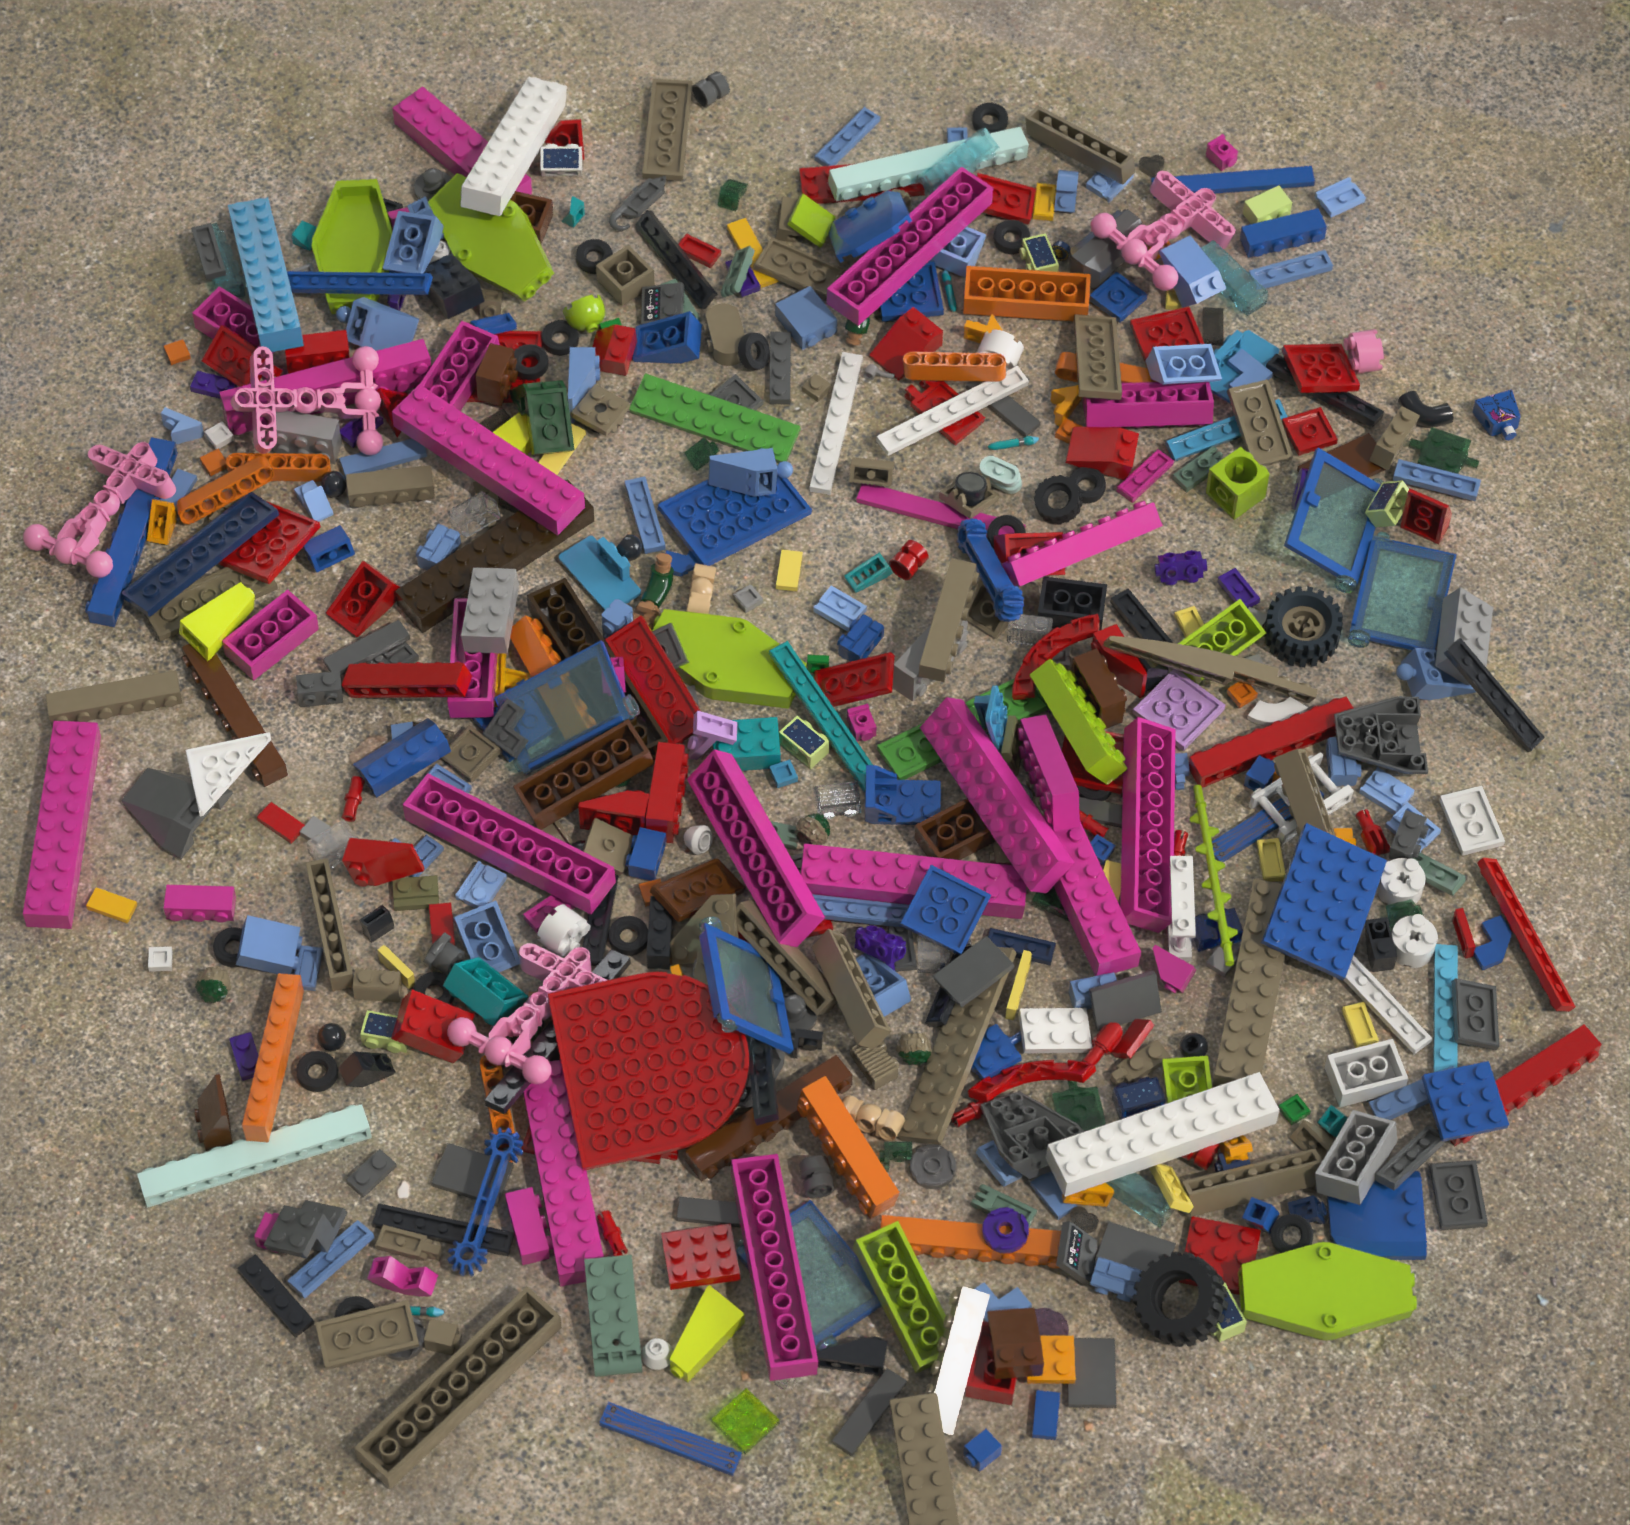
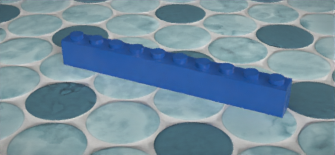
M151 437L149 446L157 458L155 467L166 471L170 476L178 455L176 442ZM137 488L125 500L124 512L120 513L118 517L117 531L114 530L112 533L111 547L106 550V553L112 558L113 568L110 574L99 578L98 582L94 583L91 601H88L86 604L85 612L88 614L90 623L115 627L125 600L121 592L130 586L147 540L152 499L159 500V497Z

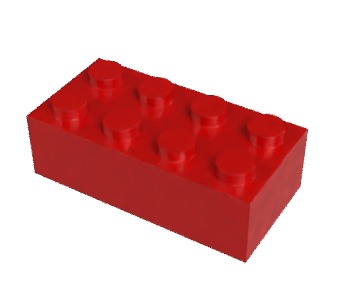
M658 742L646 813V829L666 833V843H673L674 835H679V816H682V797H685L686 792L685 778H688L689 754L685 753V745Z

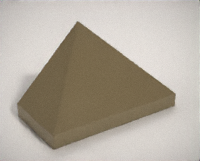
M1303 1120L1290 1136L1303 1151L1315 1148L1322 1161L1334 1143L1329 1132L1306 1120Z

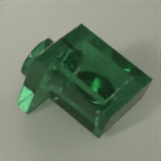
M728 179L720 188L718 206L736 211L740 198L747 192L748 184Z
M703 437L685 451L684 454L694 469L698 471L709 462V456L719 455L720 449L714 441L709 442Z
M1412 899L1386 906L1389 925L1392 929L1404 917L1415 914L1423 915L1420 905H1416Z
M912 1141L884 1142V1150H879V1161L881 1164H884L886 1172H889V1160L896 1162L911 1160Z

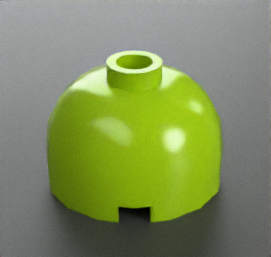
M593 295L582 297L573 301L570 309H567V307L563 309L562 312L568 324L578 331H587V333L598 329V325L602 323L606 311L600 295H597V298H594Z

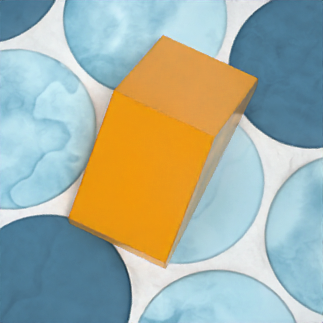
M152 499L147 541L164 545L169 544L177 522L174 503Z

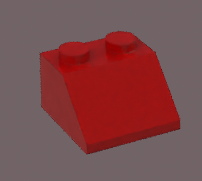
M614 324L596 332L592 347H595V355L600 357V371L627 376L637 343L635 328Z

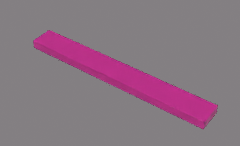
M862 483L856 500L857 503L958 529L962 520L969 519L946 503L874 484L867 485V483ZM979 513L973 518L985 523V530H988L990 523L997 517ZM1003 526L1000 528L998 535L1014 534L1015 532L1012 527Z

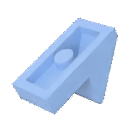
M166 407L161 412L163 426L172 430L171 438L172 441L176 442V445L203 437L202 422Z
M313 480L294 489L295 495L311 519L320 522L334 515L322 486L317 487Z

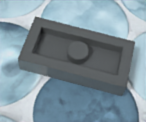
M379 1149L349 1176L346 1181L350 1187L364 1198L397 1166L388 1155Z

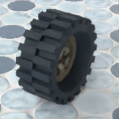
M1297 586L1295 592H1292L1289 588L1284 591V596L1279 593L1275 601L1272 600L1270 603L1264 628L1266 632L1264 637L1266 636L1265 643L1267 646H1270V652L1273 655L1278 652V659L1282 662L1285 658L1288 659V665L1294 666V662L1300 663L1299 667L1304 668L1306 663L1309 662L1311 667L1317 666L1318 660L1321 663L1326 662L1328 656H1333L1340 641L1343 614L1339 612L1340 606L1338 603L1333 604V597L1328 595L1325 598L1324 591L1319 589L1315 593L1313 592V587L1307 586V591H1302V586ZM1304 622H1307V627L1304 628L1302 637H1298L1299 632L1303 629Z

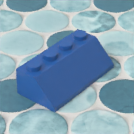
M427 718L353 765L377 798L451 752V749L438 726Z

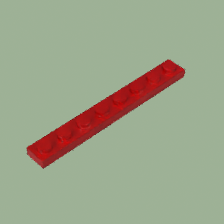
M1481 858L1477 862L1481 875L1486 879L1491 894L1499 903L1502 914L1507 918L1511 931L1516 935L1521 950L1526 954L1530 962V967L1535 971L1540 980V986L1547 993L1551 1006L1556 1011L1570 1012L1576 1006L1497 859Z

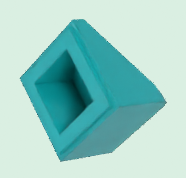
M574 196L571 197L570 211L562 219L563 223L573 228L585 216L584 202Z
M302 220L292 233L293 244L311 251L312 238L317 227Z
M1330 1105L1317 1123L1331 1135L1337 1137L1348 1117L1336 1107Z

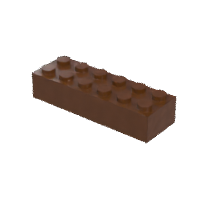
M627 719L513 787L537 829L542 830L578 809L580 802L597 798L654 764L650 751L630 720Z

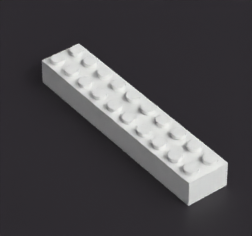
M535 77L527 78L463 183L461 207L501 216L566 104L567 86L556 82L540 80Z
M1258 1072L1048 1144L1046 1160L1065 1197L1274 1125L1277 1122L1279 1108L1263 1077Z

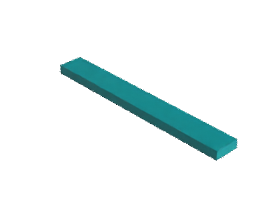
M786 641L769 650V655L865 793L866 765L873 764L790 643Z

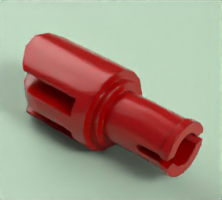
M1365 809L1356 813L1355 817L1363 830L1360 836L1367 851L1377 856L1389 853L1390 845L1381 827L1374 825L1369 811Z
M1110 1022L1103 1026L1093 1038V1047L1085 1058L1082 1059V1062L1096 1065L1104 1055H1110L1122 1039V1027L1115 1022Z

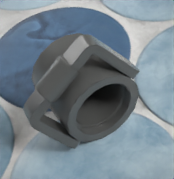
M444 932L428 950L423 964L429 969L433 966L448 976L454 964L464 961L465 952L451 944V936Z

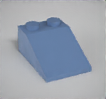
M398 211L383 270L399 273H424L440 242L444 227L440 220L435 216Z
M1191 235L1159 250L1164 265L1174 267L1178 273V282L1174 290L1182 308L1197 304L1226 289L1218 268Z
M570 347L568 404L571 423L575 422V419L571 417V412L596 384V381H600V357L595 355V347Z
M497 901L452 918L469 959L480 957L498 972L520 964V958Z
M866 953L856 958L884 1017L911 1001L906 979L881 960Z

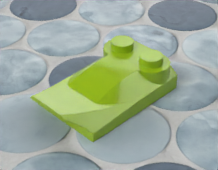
M1208 1056L1162 1059V1078L1165 1085L1167 1104L1212 1088Z

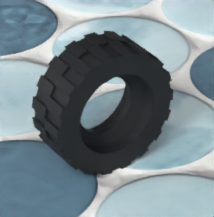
M1054 475L1048 479L1046 478L1035 490L1034 502L1037 511L1043 517V520L1051 524L1060 525L1070 522L1080 513L1083 505V498L1079 487L1074 480L1067 476ZM1055 491H1064L1069 497L1067 505L1061 509H1054L1048 504L1049 496Z

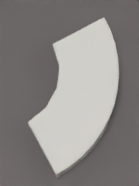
M1292 697L1277 704L1259 701L1248 714L1247 719L1259 725L1270 726L1273 722L1286 720L1293 714L1304 713L1308 711V707Z

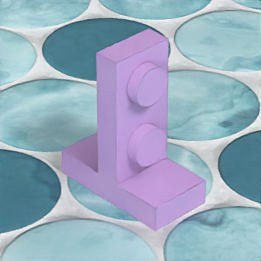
M697 711L693 719L694 735L689 738L687 745L689 758L698 760L716 741L733 745L737 741V722Z

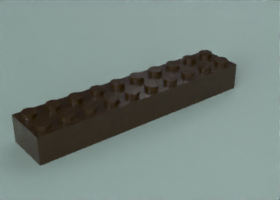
M584 497L585 508L558 536L519 510L395 591L397 606L422 633L426 632L453 614L454 598H468L473 568L516 569L518 572L595 521L594 507Z
M566 578L527 595L528 610L534 619L536 618L542 623L544 627L542 630L551 639V646L559 654L561 661L599 641L604 642L609 657H615ZM598 657L569 672L571 679L599 723L620 713L614 697L608 696V693H603L602 667ZM624 671L626 690L624 694L634 717L630 722L650 751L652 759L655 760L658 742L668 743V739Z

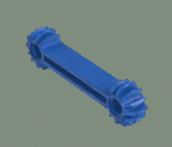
M975 518L962 520L960 526H958V534H956L958 536V548L962 553L969 556L972 563L977 564L976 571L979 573L983 584L994 602L995 616L1004 622L1019 620L1020 615L1023 614V606H1025L1023 604V592L1018 586L1012 584L986 537L985 523Z
M498 1128L497 1135L490 1132L489 1136L491 1139L484 1141L485 1146H487L484 1149L485 1155H491L463 1242L454 1241L453 1245L455 1248L448 1249V1253L451 1255L448 1258V1262L453 1264L452 1270L454 1272L460 1270L461 1276H464L467 1271L470 1276H474V1269L482 1272L483 1269L480 1264H487V1259L484 1257L488 1254L487 1249L480 1247L509 1161L512 1160L514 1163H517V1156L523 1155V1150L521 1149L524 1145L523 1141L518 1140L519 1134L517 1132L512 1134L510 1128H507L505 1133L502 1132L501 1128ZM502 1144L509 1145V1148L506 1151L498 1150L499 1146ZM500 1162L492 1188H489L497 1163ZM480 1215H482L475 1239L473 1242H471ZM467 1252L474 1254L470 1260L462 1259V1256Z

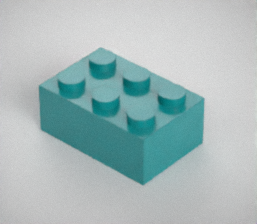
M777 717L732 720L737 722V741L733 745L721 741H716L713 744V750L732 754L741 771L769 769V766L781 763Z
M480 957L454 964L443 984L453 997L459 998L466 1004L468 1009L478 1013L487 1024L493 1026L501 1018H508L528 1000L527 994Z

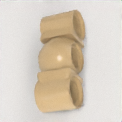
M695 563L686 612L709 614L716 567Z
M850 1095L845 1096L842 1100L861 1131L865 1133L876 1132L875 1136H880L886 1141H894L905 1122L903 1115L897 1111H889L885 1108L882 1112L881 1108L877 1105H863V1100Z

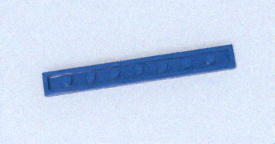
M1312 166L1174 176L1194 194L1202 188L1210 189L1215 194L1270 190L1277 186L1283 189L1315 185Z
M287 271L292 293L428 295L433 279L430 273Z

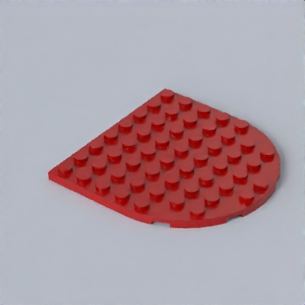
M647 972L548 993L583 1171L687 1148L709 1137L718 1130L736 1109L748 1079V1043L746 1035L736 1030L739 1027L735 1026V1023L729 1020L724 1021L721 1017L718 1019L714 1018L708 985L686 975L667 974V972ZM729 1006L730 1013L737 1016L733 1009Z

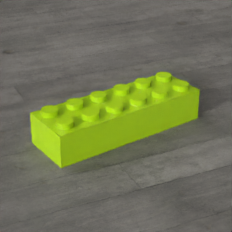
M1051 659L1030 674L1032 680L1086 771L1107 785L1125 772L1128 768L1123 762L1126 760L1124 755L1114 747L1116 744L1115 740L1109 733L1105 732L1106 725L1099 717H1096L1095 713L1097 711L1092 703L1087 702L1085 698L1087 694L1081 686L1077 685L1076 681L1078 679L1071 670L1067 671L1060 662L1057 664Z
M896 1221L857 1239L853 1249L917 1374L932 1367L933 1362L938 1359L939 1351L937 1350L939 1339L944 1336L945 1327H943L946 1315L899 1221Z

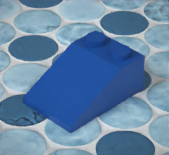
M689 311L636 326L637 343L633 353V361L681 364L699 359L702 324Z

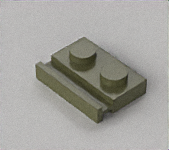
M438 876L407 877L394 880V911L429 909V904H439Z

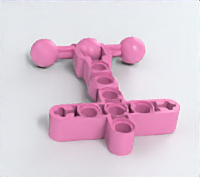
M1159 171L1150 186V192L1171 210L1169 214L1162 215L1158 221L1151 225H1139L1127 238L1116 229V221L1108 213L1095 215L1091 220L1090 227L1094 236L1100 239L1110 238L1116 243V248L1121 250L1125 262L1131 265L1138 264V267L1143 266L1152 274V280L1156 288L1168 291L1176 286L1178 273L1174 267L1170 265L1160 266L1154 261L1159 254V250L1162 249L1168 240L1177 238L1181 232L1192 227L1214 247L1225 249L1235 234V228L1211 208L1216 199V195L1212 190L1202 188L1194 194L1169 172ZM1144 243L1148 244L1151 247V249L1147 251V247Z
M368 346L359 347L355 350L352 362L354 367L360 371V383L345 382L339 388L324 389L323 391L317 389L314 391L308 387H302L297 390L274 388L272 352L267 347L257 348L250 357L251 388H241L231 398L233 409L239 412H252L254 448L259 453L264 454L268 453L277 442L275 412H285L290 409L291 412L297 410L300 413L307 414L319 410L321 412L337 413L341 419L362 417L363 431L357 437L358 449L363 454L369 456L379 453L383 447V439L381 434L376 431L375 418L380 416L376 411L381 405V398L375 390L378 385L373 383V370L376 369L379 362L377 352ZM258 375H263L267 383L259 382ZM357 392L354 400L357 409L346 408L343 393ZM259 396L266 397L268 404H262L259 401ZM280 396H285L289 404H283L280 401ZM301 396L307 397L310 404L302 403ZM323 396L330 399V405L323 403ZM237 397H245L247 403L241 404ZM260 417L267 418L269 425H263L260 422ZM264 437H265V441H266V442H269V444H268L267 446L265 445V442H261V440H262Z
M146 442L136 444L127 455L103 445L93 446L88 451L89 459L98 472L109 476L106 485L102 486L104 490L99 491L95 495L93 503L89 502L88 506L74 519L66 521L57 535V539L51 537L48 529L43 525L32 524L23 533L24 544L30 550L49 549V554L51 556L55 555L56 559L63 564L75 565L79 562L86 565L87 572L93 577L103 578L110 574L113 568L111 556L103 551H94L90 554L99 544L98 537L105 529L106 523L110 521L109 516L117 513L120 503L124 504L125 500L137 488L162 499H168L176 492V487L169 474L155 467L157 458ZM81 535V539L77 542L75 539Z
M528 943L523 945L519 949L521 969L525 973L543 981V986H539L538 992L529 996L527 1002L508 1018H501L489 1032V1038L478 1033L470 1019L457 1018L448 1027L447 1035L450 1041L457 1046L472 1044L478 1047L479 1053H485L487 1060L494 1065L505 1064L506 1067L513 1065L521 1069L524 1078L531 1084H542L547 1081L551 1075L549 1061L543 1056L534 1055L527 1058L523 1054L530 1049V1040L537 1032L538 1026L542 1025V1020L552 1015L548 993L608 981L591 972L590 952L583 947L574 948L565 958H562L535 944ZM507 1036H519L513 1045L511 1041L505 1038Z

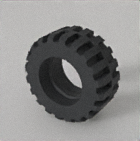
M1179 1251L1171 1252L1170 1257L1162 1254L1158 1257L1159 1261L1155 1262L1152 1260L1147 1264L1149 1266L1147 1271L1142 1270L1139 1274L1141 1277L1140 1282H1135L1133 1289L1137 1291V1294L1132 1295L1133 1303L1137 1305L1134 1308L1135 1315L1140 1318V1324L1149 1333L1168 1345L1171 1343L1175 1347H1182L1183 1344L1187 1346L1196 1345L1195 1340L1204 1342L1208 1339L1207 1334L1209 1332L1214 1334L1218 1330L1215 1327L1217 1323H1223L1225 1318L1222 1311L1228 1308V1302L1224 1300V1298L1228 1297L1227 1289L1223 1286L1224 1281L1217 1274V1271L1199 1256L1196 1257L1188 1252L1182 1255ZM1180 1280H1193L1199 1290L1198 1301L1194 1309L1182 1318H1167L1162 1310V1301L1167 1289Z

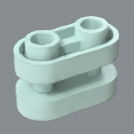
M987 456L980 462L982 476L990 479L992 487L1008 494L1017 493L1021 489L1022 480L1016 466L995 456Z

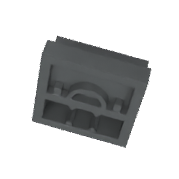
M309 1200L304 1201L301 1209L284 1205L264 1246L267 1250L306 1259L311 1249L328 1253L347 1212L341 1207Z

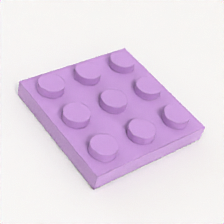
M1173 669L1133 709V714L1136 717L1176 729L1175 745L1184 751L1225 710L1226 705L1179 670Z

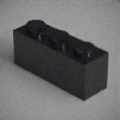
M654 896L650 897L647 968L670 969L673 916Z

